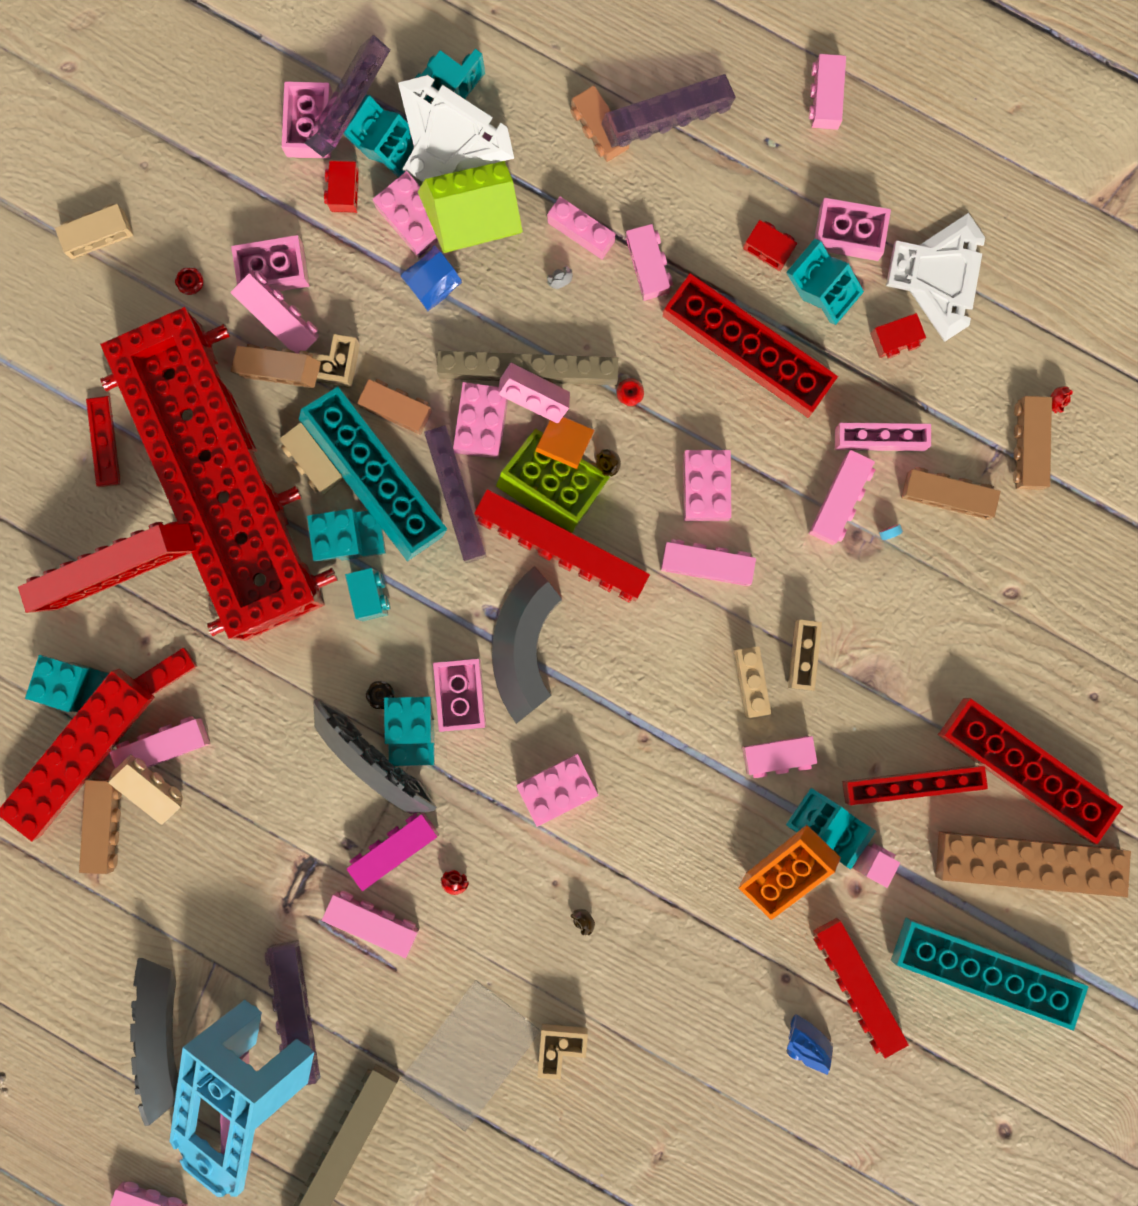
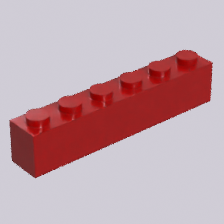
M981 765L842 781L845 804L850 806L988 789L985 766Z
M835 918L813 930L816 935L813 941L819 951L824 950L827 956L824 961L831 972L835 970L839 977L835 981L842 992H847L850 999L846 1001L853 1013L858 1012L861 1018L858 1020V1023L863 1032H869L872 1038L869 1043L876 1054L880 1053L886 1059L909 1046L842 922Z

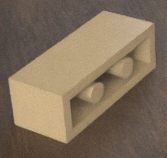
M118 204L106 205L100 211L86 213L82 215V218L74 221H65L61 226L55 228L64 253L71 259L133 236L126 214Z
M299 423L280 438L284 444L281 446V449L288 457L293 456L297 461L294 466L301 475L306 473L310 479L307 483L315 493L319 491L325 495L344 480L302 423Z
M795 621L788 688L815 691L822 622Z
M760 646L735 650L734 655L745 718L770 715L771 709Z
M130 754L111 772L108 783L161 825L181 807L183 800L181 792L176 787L168 785L160 774L152 772L147 768L141 759L135 758Z

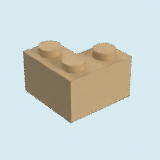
M334 334L330 356L312 353V358L321 362L316 382L352 388L360 347L356 338Z
M542 1024L537 1078L561 1080L563 1056L586 1058L588 1028Z

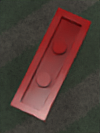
M182 648L134 680L154 695L195 669L197 665L187 649Z

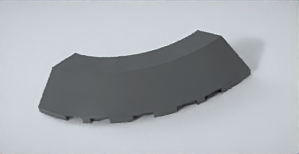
M535 566L519 580L505 600L495 626L492 644V663L496 686L508 713L516 724L552 696L547 690L539 671L537 647L545 621L550 613L562 602V598Z
M317 698L313 701L314 727L334 754L355 775L382 797L409 814L435 811L437 807L420 781L399 767L395 769L394 765L379 750L361 737L362 733L347 715Z
M138 958L133 986L137 987V999L131 1002L132 1018L135 1024H130V1042H133V1051L136 1057L131 1058L132 1075H135V1095H140L142 1101L138 1105L144 1125L150 1126L175 1104L179 1077L173 1048V1005L176 981L170 969L147 959Z

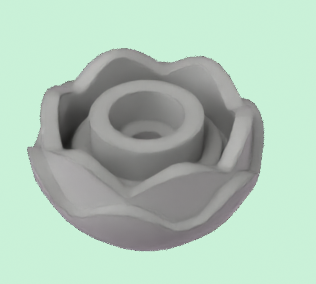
M565 266L562 270H555L552 276H547V284L554 289L566 286L572 281V269Z

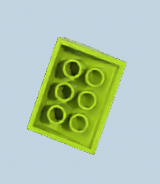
M505 161L427 178L418 190L419 197L443 253L523 232L513 180Z
M535 428L501 472L496 487L549 522L573 533L610 477L604 476L602 471L584 459H581L578 468L575 469L536 452V447L543 433Z

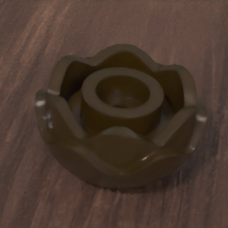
M601 450L596 456V466L602 471L604 476L612 477L620 469V457L613 450Z
M385 681L373 682L366 691V699L371 707L384 709V698H394V690Z
M586 909L574 910V913L570 915L574 919V926L581 930L582 935H591L595 928V921Z

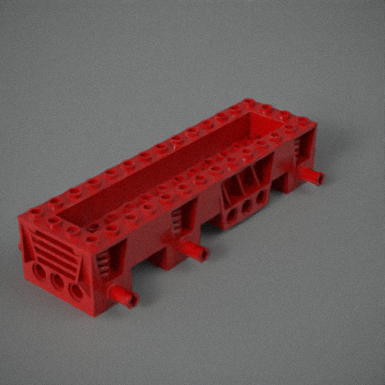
M182 307L101 343V348L113 374L100 378V381L104 383L102 386L107 392L115 387H119L178 524H189L197 551L191 554L219 616V619L207 623V627L211 628L209 630L211 635L216 636V634L225 631L228 639L247 641L324 606L325 604L320 595V588L338 581L337 575L335 576L336 573L332 567L314 576L311 574L308 565L303 563L286 527L289 522L284 513V506L302 499L301 494H299L296 485L279 494L275 493L272 484L265 479L254 455L257 449L233 394L221 380L215 366L218 362L213 353L212 344L230 337L225 324H222L206 332L186 307ZM168 369H174V378L166 380L165 372ZM191 409L193 411L192 419L184 421L182 418L183 412ZM205 450H210V460L202 462L200 459L201 453ZM223 491H227L230 496L226 503H220L218 500L219 494ZM245 532L248 536L247 542L239 545L236 537L239 533ZM258 574H264L266 577V582L262 586H257L254 582Z

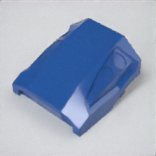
M435 245L423 258L401 275V278L414 292L427 312L443 301L462 283L454 268Z
M795 1014L790 1023L791 1030L788 1036L790 1041L787 1045V1054L795 1060H802L805 1066L828 1075L832 1062V1042L814 1025Z

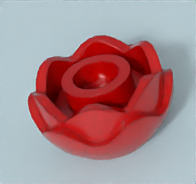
M183 268L177 273L175 284L181 293L194 295L202 289L203 277L196 268Z
M627 378L619 383L617 398L621 403L627 406H635L643 400L644 387L638 380Z
M1061 386L1052 392L1050 397H1052V411L1054 413L1064 412V407L1070 403V395L1073 394V391L1069 389L1070 387Z
M456 870L445 871L440 879L444 891L451 895L463 893L469 885L467 876L460 874Z

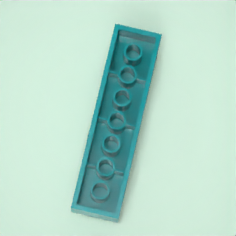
M336 387L301 409L299 421L407 562L443 538L447 531L446 526L339 387Z
M905 917L890 960L901 968L1072 1031L1075 1029L1089 986L1076 979Z

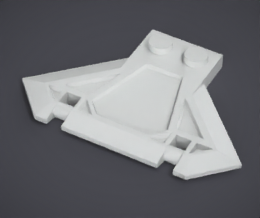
M426 75L398 83L414 145V150L403 168L409 174L424 182L427 178L514 158L507 126L500 123L498 128H495L490 124L493 117L444 85L438 91L432 87L435 79ZM426 95L434 98L432 104L424 100ZM485 132L492 136L490 142L482 137Z
M969 213L920 245L896 240L892 250L886 286L910 291L944 342L968 327L971 320L970 317L964 315L965 309H973L982 253L976 252L977 245H984L985 236ZM964 243H968L967 249L963 248ZM952 307H956V313H951Z

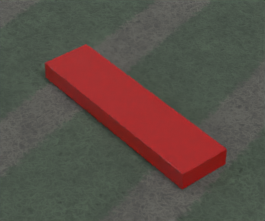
M109 396L86 399L96 487L121 485L111 398Z

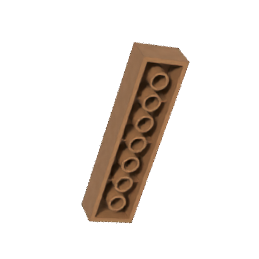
M939 831L936 878L942 881L1128 898L1131 851L1115 847Z

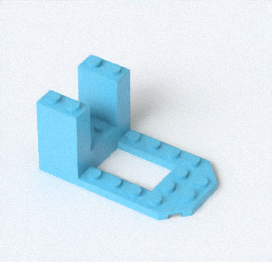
M243 1000L182 1048L169 1141L173 1149H179L183 1157L180 1160L183 1169L217 1197H223L226 1194H230L231 1197H237L244 1191L255 1129L308 1084L314 1051L308 1045L296 1039L258 1071H255L250 1064L242 1061L239 1057L251 1049L257 1042L262 1014L256 1006L251 1005L246 1000ZM201 1098L230 1121L225 1155L218 1153L206 1140L201 1139L195 1134Z

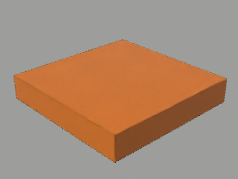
M562 417L558 424L550 420L536 447V452L577 469L594 434V430L565 417Z

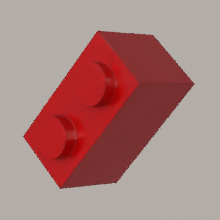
M329 161V169H325V181L328 183V190L324 191V203L328 205L331 212L357 213L359 168L355 161Z
M759 220L746 240L743 249L781 272L798 243L795 242L791 235L787 233L782 234L777 231L770 222Z
M917 313L878 326L870 333L879 358L887 356V359L899 355L901 350L908 349V351H912L921 347V343L926 339Z

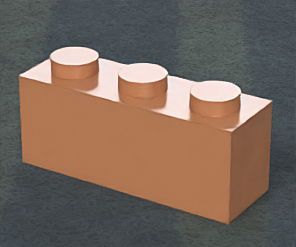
M594 85L572 98L571 114L576 121L580 120L582 123V130L585 136L593 140L595 144L594 149L600 158L603 156L606 162L629 149L630 139Z
M368 379L357 403L360 408L421 435L432 413L431 408L428 406L429 403L418 397L416 400L408 397L409 394L401 389L396 388L395 391L387 388L388 384L379 379H376L375 382Z

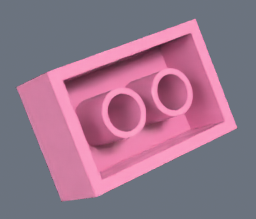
M284 82L282 149L287 157L331 158L334 94L329 83Z
M406 171L372 200L379 213L419 258L435 245L438 239L419 197L418 190L420 186Z
M824 198L819 208L814 239L820 240L828 253L878 261L884 253L891 209Z
M298 235L231 246L237 285L253 270L255 273L260 272L267 279L268 282L266 284L272 289L276 288L278 291L310 287L304 247Z
M463 382L453 446L455 453L500 459L508 399L498 395L499 387Z
M685 450L683 454L684 521H729L731 519V450Z
M481 659L433 663L439 732L487 727Z
M578 753L516 785L536 827L599 796Z

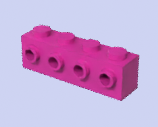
M424 812L420 815L417 813L411 815L405 820L407 824L401 829L398 826L387 833L389 838L382 843L379 839L368 847L370 851L364 856L359 853L349 860L351 865L347 868V871L361 891H364L439 836V833Z

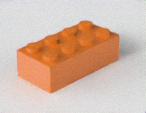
M806 825L746 872L738 888L772 920L834 874L841 857Z

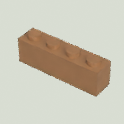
M247 344V347L237 346L230 372L246 379L314 388L321 362L312 358L313 354L306 351H299L298 354L285 348L278 351L269 346H264V349H260L259 346Z
M1024 396L1018 400L1014 409L1015 416H1017V425L1014 428L1017 447H1015L1013 455L1014 460H1016L1013 481L1016 483V489L1044 490L1050 487L1052 397Z
M915 467V469L907 472L901 496L902 499L986 520L995 517L1001 491L995 490L993 485L981 484L979 486L972 484V480L959 478V480L951 479L948 474L928 473L929 470L921 467Z
M85 780L79 873L108 874L114 871L118 863L115 848L119 842L117 822L120 821L121 811L118 808V802L121 799L122 793L108 783L109 780Z

